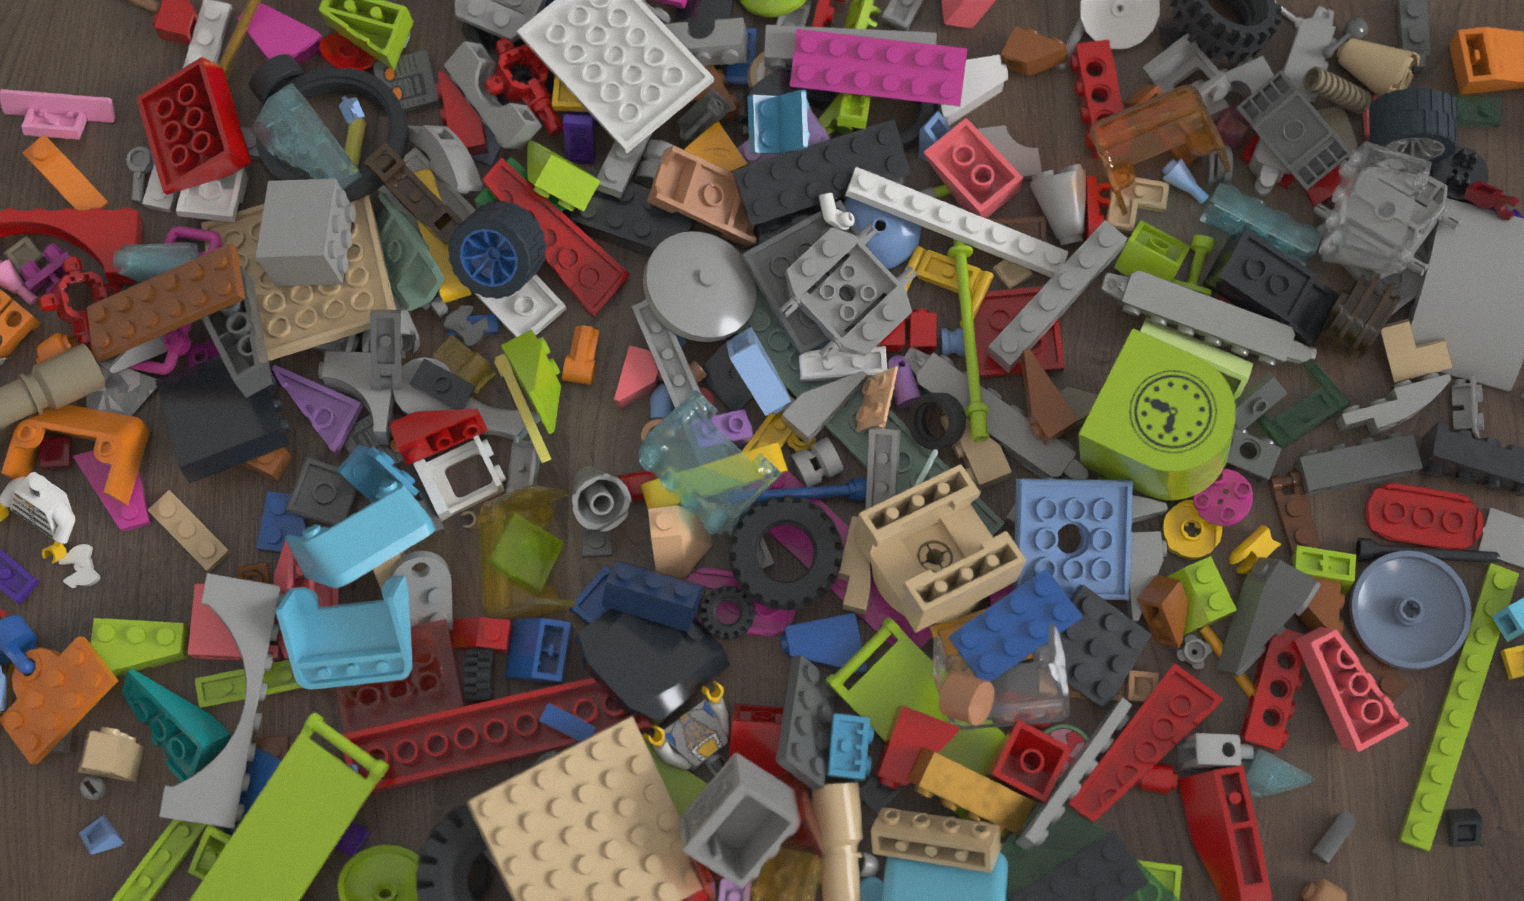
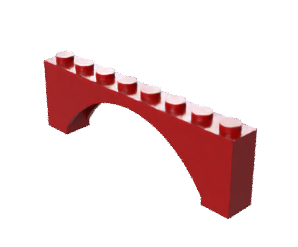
M6 208L0 211V238L20 234L55 237L71 243L90 255L104 269V274L109 283L133 285L135 281L139 282L143 221L138 210L131 208H120L118 210H104L101 208H91L89 210H75L72 208L45 210L34 208L31 211H18Z

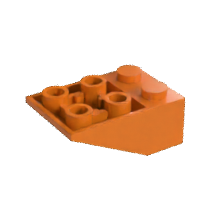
M1491 27L1462 29L1456 32L1449 42V48L1459 95L1524 88V32Z

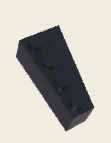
M1442 422L1436 423L1422 436L1419 455L1423 466L1421 470L1425 471L1426 475L1432 477L1450 476L1454 477V481L1459 483L1471 484L1476 482L1483 484V487L1489 490H1501L1502 488L1511 490L1513 495L1524 497V448L1515 445H1507L1503 448L1500 447L1501 443L1498 440L1490 437L1474 439L1471 437V431L1459 429L1458 432H1452L1447 430L1448 424Z

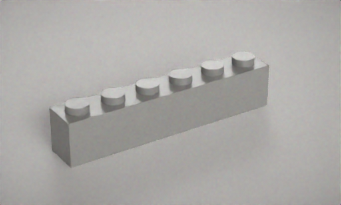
M766 25L764 63L765 67H770L774 71L792 68L796 29L936 45L937 33Z
M1104 220L988 346L987 355L1009 373L1021 360L1024 350L1027 348L1031 350L1122 251L1127 238L1108 221Z

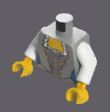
M713 681L715 685L713 693H709L708 688L705 686L701 689L703 695L710 699L709 703L706 699L665 730L651 725L655 731L653 738L643 733V740L653 744L654 750L664 763L682 770L690 769L693 772L705 763L714 776L727 763L719 752L729 743V716L722 698L723 687L716 681Z

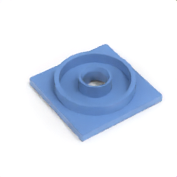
M1016 479L1014 543L1025 557L1026 562L1017 582L1013 583V591L1047 568L1069 599L1078 585H1085L1104 600H1129L1133 481ZM1067 524L1075 525L1081 534L1079 546L1070 553H1064L1057 546V533L1062 526Z

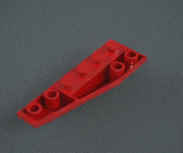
M1243 765L1178 779L1191 841L1221 901H1272L1262 844Z

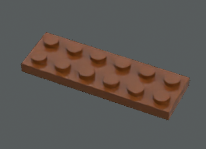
M231 243L226 244L87 306L92 353L95 360L100 362L244 300L245 294L237 247Z

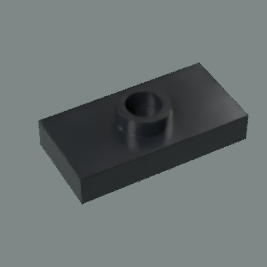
M423 359L409 383L410 386L455 410L464 409L476 389L475 385L426 359Z

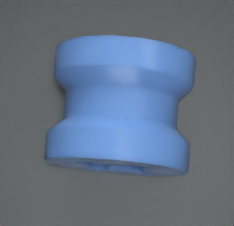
M958 327L954 331L940 328L941 355L948 357L950 354L956 353L959 356H965L962 327Z

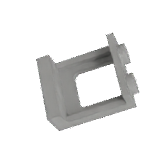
M1188 33L1143 67L1150 81L1161 88L1186 124L1192 119L1199 117L1204 110L1216 101L1223 99L1233 89L1223 71L1220 72L1200 50L1196 41L1191 44L1187 40L1190 36ZM1202 70L1210 81L1185 100H1182L1174 91V87L1194 71Z

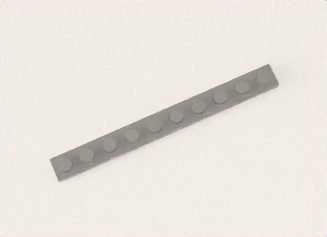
M647 300L631 306L699 465L727 458L728 455L723 445L702 450L697 449L690 423L693 420L711 416L675 333L658 320L649 307ZM742 487L713 495L730 536L742 514L751 509L749 503L731 504L728 501V495L732 492H743ZM763 537L757 551L758 561L762 569L774 564Z

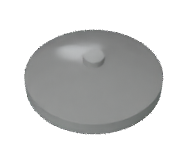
M682 232L665 239L649 257L643 273L644 294L654 315L669 330L689 340L714 342L726 339L741 329L750 318L755 307L756 283L741 258V254L723 239L708 233Z

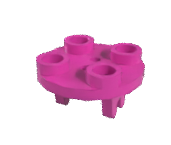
M1223 469L1220 476L1211 486L1193 496L1194 506L1199 516L1208 523L1217 526H1229L1243 520L1250 512L1253 503L1252 486L1241 474L1229 469Z

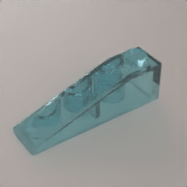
M293 83L267 99L251 128V133L267 152L274 156L278 155L287 160L291 166L299 167L310 173L314 179L335 178L342 190L362 177L358 168Z

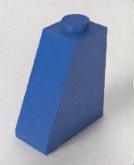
M855 613L785 626V635L780 636L783 653L789 652L790 660L793 657L802 655L814 666L839 671L862 648ZM866 662L852 675L863 676L867 672Z

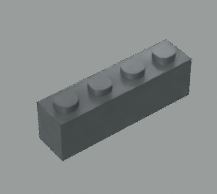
M1403 432L1387 435L1385 437L1386 440L1375 442L1374 438H1368L1357 442V446L1347 447L1346 444H1338L1330 447L1327 452L1319 453L1317 449L1301 453V457L1294 463V468L1301 475L1305 497L1416 474L1423 466L1414 434L1403 436Z

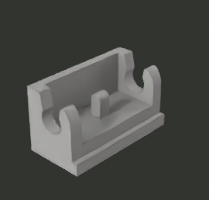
M514 437L505 499L535 502L540 458L531 438L530 441L520 440V437Z

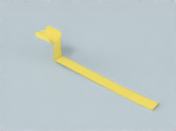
M505 354L495 357L494 363L501 379L503 376L541 462L544 463L551 460Z

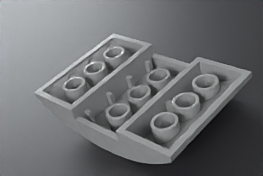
M1447 198L1446 208H1448V213L1461 219L1462 223L1456 231L1443 223H1437L1431 231L1425 264H1428V268L1421 276L1415 302L1411 306L1408 316L1415 345L1445 338L1452 368L1439 371L1438 373L1450 374L1452 377L1470 381V376H1474L1478 384L1511 392L1524 360V219L1514 216L1510 220H1503L1496 211L1477 208L1474 205Z

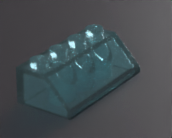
M1218 184L1200 218V221L1229 236L1247 228L1305 267L1315 254L1323 235L1317 232V229L1307 223L1301 224L1291 219L1288 213L1274 210L1266 206L1261 199L1256 197L1250 198L1240 193L1237 187L1230 184Z

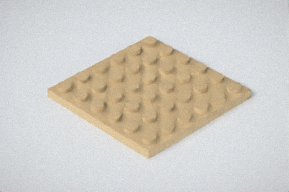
M371 194L350 202L355 207L356 218L351 223L352 245L348 247L347 251L348 271L344 273L343 284L275 286L256 259L264 204L237 212L235 222L210 220L201 223L203 230L219 233L222 237V246L231 243L237 247L240 266H243L254 282L268 361L370 330L371 309L396 310ZM204 241V243H205V248H206V251H207L208 248H209L210 242H205V241Z
M627 717L466 801L513 901H681L711 884L702 863L682 851L680 817L633 717Z

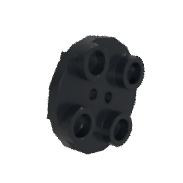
M1458 147L1455 154L1451 155V157L1432 165L1431 177L1448 186L1447 198L1452 200L1470 202L1463 198L1467 187L1477 180L1488 183L1489 171L1486 162L1478 153L1469 148Z

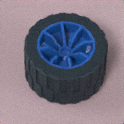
M492 201L484 206H480L456 227L457 229L450 237L451 241L448 245L449 262L452 265L455 276L471 292L482 295L485 298L501 299L502 297L513 295L540 270L541 264L545 261L547 244L544 238V231L539 225L540 223L528 210L521 208L515 203Z

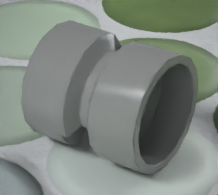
M661 140L648 141L643 154V158L646 161H642L639 164L635 175V180L639 184L651 189L663 151L673 146L672 144Z
M827 437L813 443L809 451L802 449L790 455L795 472L805 487H813L822 482L823 476L831 478L844 470L834 446ZM812 458H814L819 468L817 471L814 470L810 462Z

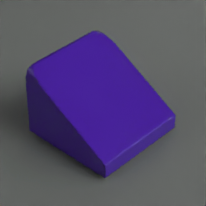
M351 821L335 847L354 858L356 854L361 852L372 832Z

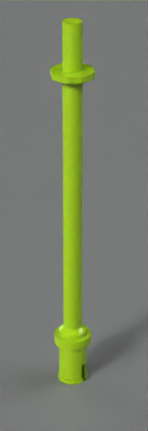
M953 239L954 246L949 248L947 254L949 258L955 259L970 394V404L965 409L966 416L969 417L971 441L983 442L990 439L987 424L989 407L982 402L967 267V258L972 255L973 248Z

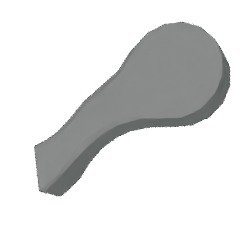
M422 357L413 359L402 366V390H393L398 407L405 416L419 411L455 410L409 384L423 359L451 372L447 365L434 358ZM470 397L464 408L479 410L488 428V431L482 434L502 436L510 440H514V437H520V440H522L528 434L519 410L493 408L480 403ZM531 412L532 417L537 425L540 421V418L536 412Z

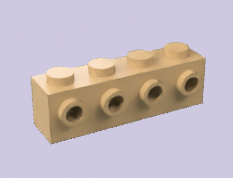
M882 807L871 829L873 854L992 873L1001 851L1000 825Z

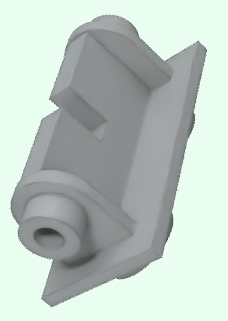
M1470 376V383H1466L1465 379L1454 380V385L1451 386L1452 406H1464V410L1453 411V432L1464 429L1471 431L1475 438L1479 439V430H1484L1483 413H1478V402H1483L1482 385H1477L1474 376Z

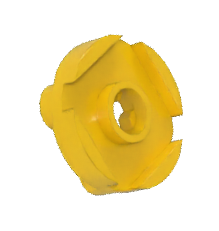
M1185 500L1172 507L1162 522L1161 532L1163 540H1166L1169 552L1183 559L1196 560L1209 555L1218 545L1222 537V526L1205 521L1199 516L1194 506V500ZM1188 523H1194V527L1199 529V535L1195 534L1194 537L1188 536V533L1184 531V526L1188 527Z

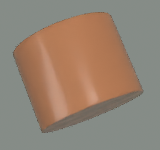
M955 671L949 675L942 687L939 698L940 711L946 716L978 726L984 722L990 713L994 701V687L989 681Z

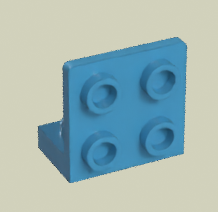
M798 90L780 96H748L750 154L781 155L808 148L810 131L807 124L809 103L806 98V90Z
M359 444L336 470L371 503L377 501L376 495L380 492L379 487L382 485L380 481L384 479L403 483L414 496L419 492L413 486L415 480L404 470L400 471L393 465L395 461L382 450H377L373 446L368 449Z
M842 714L832 715L827 776L848 778V783H858L865 779V775H869L871 757L867 756L868 744H872L874 727L869 726L870 718Z

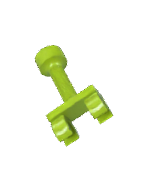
M1205 235L1193 236L1190 247L1195 251L1187 283L1173 279L1172 283L1210 297L1212 290L1198 286L1206 254L1213 253L1216 242L1213 238Z

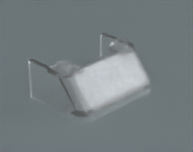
M1049 625V644L1040 646L1034 651V662L1017 664L991 682L994 687V701L990 713L983 723L974 726L947 716L949 723L960 727V730L1013 726L1016 720L1026 724H1036L1066 719L1070 714V700L1065 656L1056 625ZM938 636L934 637L932 677L940 696L946 679L953 672L960 671L974 677L975 675L959 653L947 655L942 639Z

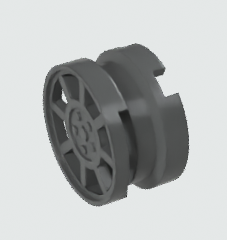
M1205 145L1202 159L1205 185H1214L1215 182H1220L1221 185L1230 184L1233 172V156L1230 145H1221L1220 148H1215L1214 145Z

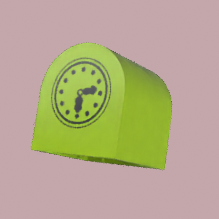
M1132 329L1079 433L1080 463L1084 467L1112 480H1132L1134 490L1152 498L1179 500L1199 494L1211 486L1220 476L1229 455L1236 407L1227 381L1218 370L1206 361Z

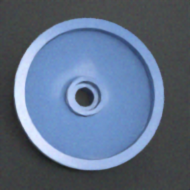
M850 197L845 200L843 205L847 212L853 214L854 224L860 233L868 224H871L873 228L866 235L873 229H876L875 223L877 221L885 223V229L883 231L877 230L878 233L866 244L873 255L887 269L902 264L913 254L921 236L920 225Z

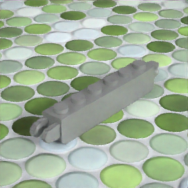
M1318 6L1312 19L1302 20L1283 68V72L1309 102H1315L1317 94L1304 88V75L1307 70L1314 66L1327 70L1329 63L1324 61L1325 57L1322 55V50L1327 46H1332L1337 41V39L1332 38L1336 28L1332 26L1334 11ZM1259 136L1249 168L1253 174L1258 175L1254 186L1255 192L1259 196H1267L1275 182L1280 183L1284 173L1290 174V171Z
M1137 271L1127 277L1106 273L1100 286V291L1118 300L1116 304L1123 306L1122 311L1134 316H1139L1140 313L1150 317L1149 321L1161 326H1166L1167 323L1178 327L1177 331L1187 336H1193L1194 333L1205 337L1204 342L1214 346H1221V343L1232 347L1231 352L1246 357L1248 354L1259 357L1258 362L1272 367H1275V364H1281L1286 361L1301 364L1304 361L1307 362L1312 357L1311 350L1307 345L1303 346V344L1293 341L1295 333L1292 327L1145 272Z
M911 347L904 358L908 361L912 373L916 377L915 381L920 394L924 396L931 393H948L957 398L965 412V409L970 404L967 372L964 371L962 373L956 369L954 363L944 355L938 356L933 352L929 356ZM980 385L982 402L989 407V414L987 415L989 436L1001 446L1005 454L1041 479L1049 477L1054 479H1088V469L1074 459L1077 453L1073 451L1074 448L1068 441L1059 438L1044 445L1041 439L1036 440L1029 429V425H1031L1029 419L1025 417L1026 414L1016 405L1009 406L1001 400V395L991 388L986 390Z

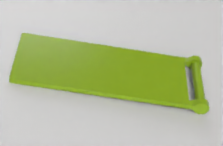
M887 617L881 623L882 627L835 675L831 674L825 682L860 717L870 718L869 726L874 727V731L884 742L886 741L898 706L909 707L960 727L958 733L938 754L984 776L1005 735L988 718L980 725L974 726L942 714L939 707V698L942 687L948 677L901 630L894 620ZM890 635H893L898 641L847 690L843 683ZM958 806L956 811L951 809L960 819L975 821L965 816L967 809ZM983 818L982 822L991 824V821Z
M316 712L313 713L190 901H299L377 782L388 770L389 765L382 760L377 761L324 723L323 717ZM316 731L370 771L368 778L366 779L313 741L310 738Z

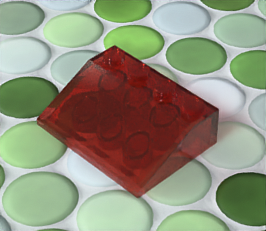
M447 619L410 627L412 670L406 678L335 687L344 734L467 706Z

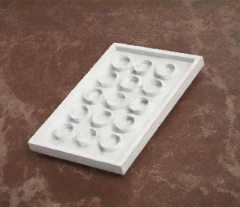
M554 0L517 30L519 37L626 153L636 147L714 82L713 76L642 0Z

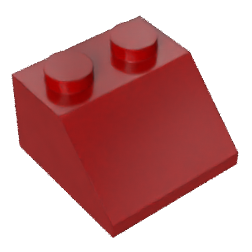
M1016 720L998 746L984 776L1036 803H1046L1072 747L1020 720Z

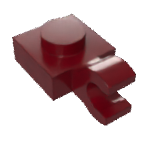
M1479 180L1467 187L1463 197L1471 201L1472 205L1477 208L1491 209L1494 207L1498 216L1503 220H1510L1515 215L1506 209V204L1512 207L1519 204V200L1516 197L1503 195V190Z

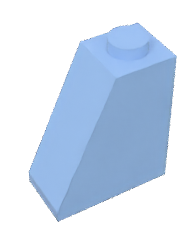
M752 327L726 341L730 360L765 416L771 412L776 414L786 408L785 404L791 401L789 393Z

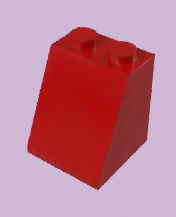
M735 703L729 759L736 752L789 786L790 772L776 762L784 707Z

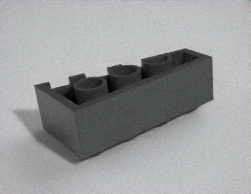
M241 265L245 299L205 316L202 320L234 383L247 398L273 384L254 282Z

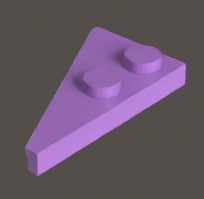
M274 365L272 370L278 381L311 422V425L320 434L330 450L338 455L364 405L357 400Z

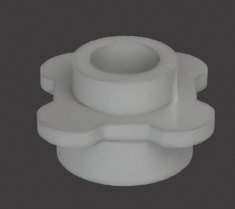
M1188 635L1184 639L1185 644L1183 648L1177 652V658L1179 661L1190 663L1195 670L1202 669L1204 667V659L1207 655L1211 654L1212 647L1209 643L1197 639L1195 635ZM1193 649L1197 651L1196 655L1192 654Z

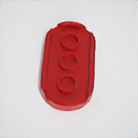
M1387 483L1375 489L1368 496L1364 505V519L1368 528L1375 536L1388 542L1426 548L1465 550L1480 537L1483 530V517L1479 508H1476L1470 498L1459 493L1400 483Z

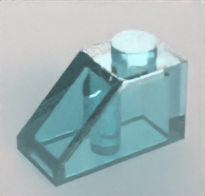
M1262 749L1254 752L1253 760L1248 763L1245 769L1250 796L1257 799L1271 797L1313 783L1315 778Z

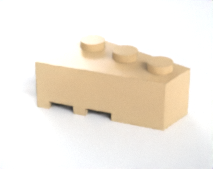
M102 727L101 732L90 731L85 738L78 773L136 782L144 747L135 743L136 738L120 733V730Z

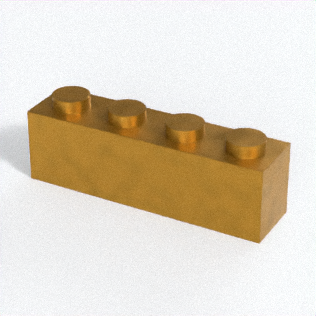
M922 747L907 778L908 781L917 785L914 791L930 799L934 793L942 797L940 800L941 804L955 811L958 806L967 809L965 816L977 822H982L983 818L991 821V824L1000 825V833L1004 835L1007 834L1008 830L1018 835L1020 834L1034 804V801L925 747Z

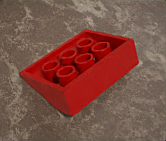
M200 57L136 97L164 194L168 195L229 177L252 163L222 67Z

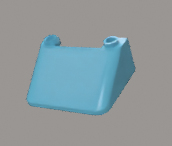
M405 575L387 579L382 587L384 600L320 607L318 595L313 590L304 587L290 588L276 609V614L295 680L301 687L305 689H321L402 680L410 674L412 670L409 590Z
M1000 852L992 873L887 856L882 901H1008V861Z

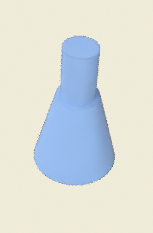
M1173 158L1162 169V172L1165 174L1162 177L1164 181L1186 193L1189 192L1200 204L1209 197L1196 184V180L1182 158L1179 161Z

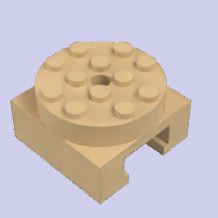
M961 464L860 512L854 528L853 537L872 564V575L878 591L891 607L905 615L915 632L934 623L950 622L967 615L976 608L983 598L1017 582L1026 562L1025 557L1008 532L1005 531L992 537L971 506V502L979 497L980 491ZM926 561H934L938 565H933Z

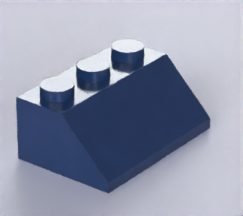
M615 561L606 580L603 606L689 632L706 586L625 561Z

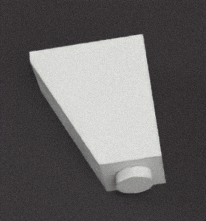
M1000 55L966 60L961 106L937 104L938 111L948 125H951L1002 92L1004 81H1008L1006 64H1001Z

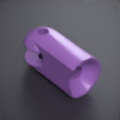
M895 355L887 362V369L895 366L898 367L893 397L898 408H907L921 395L908 361L904 356Z

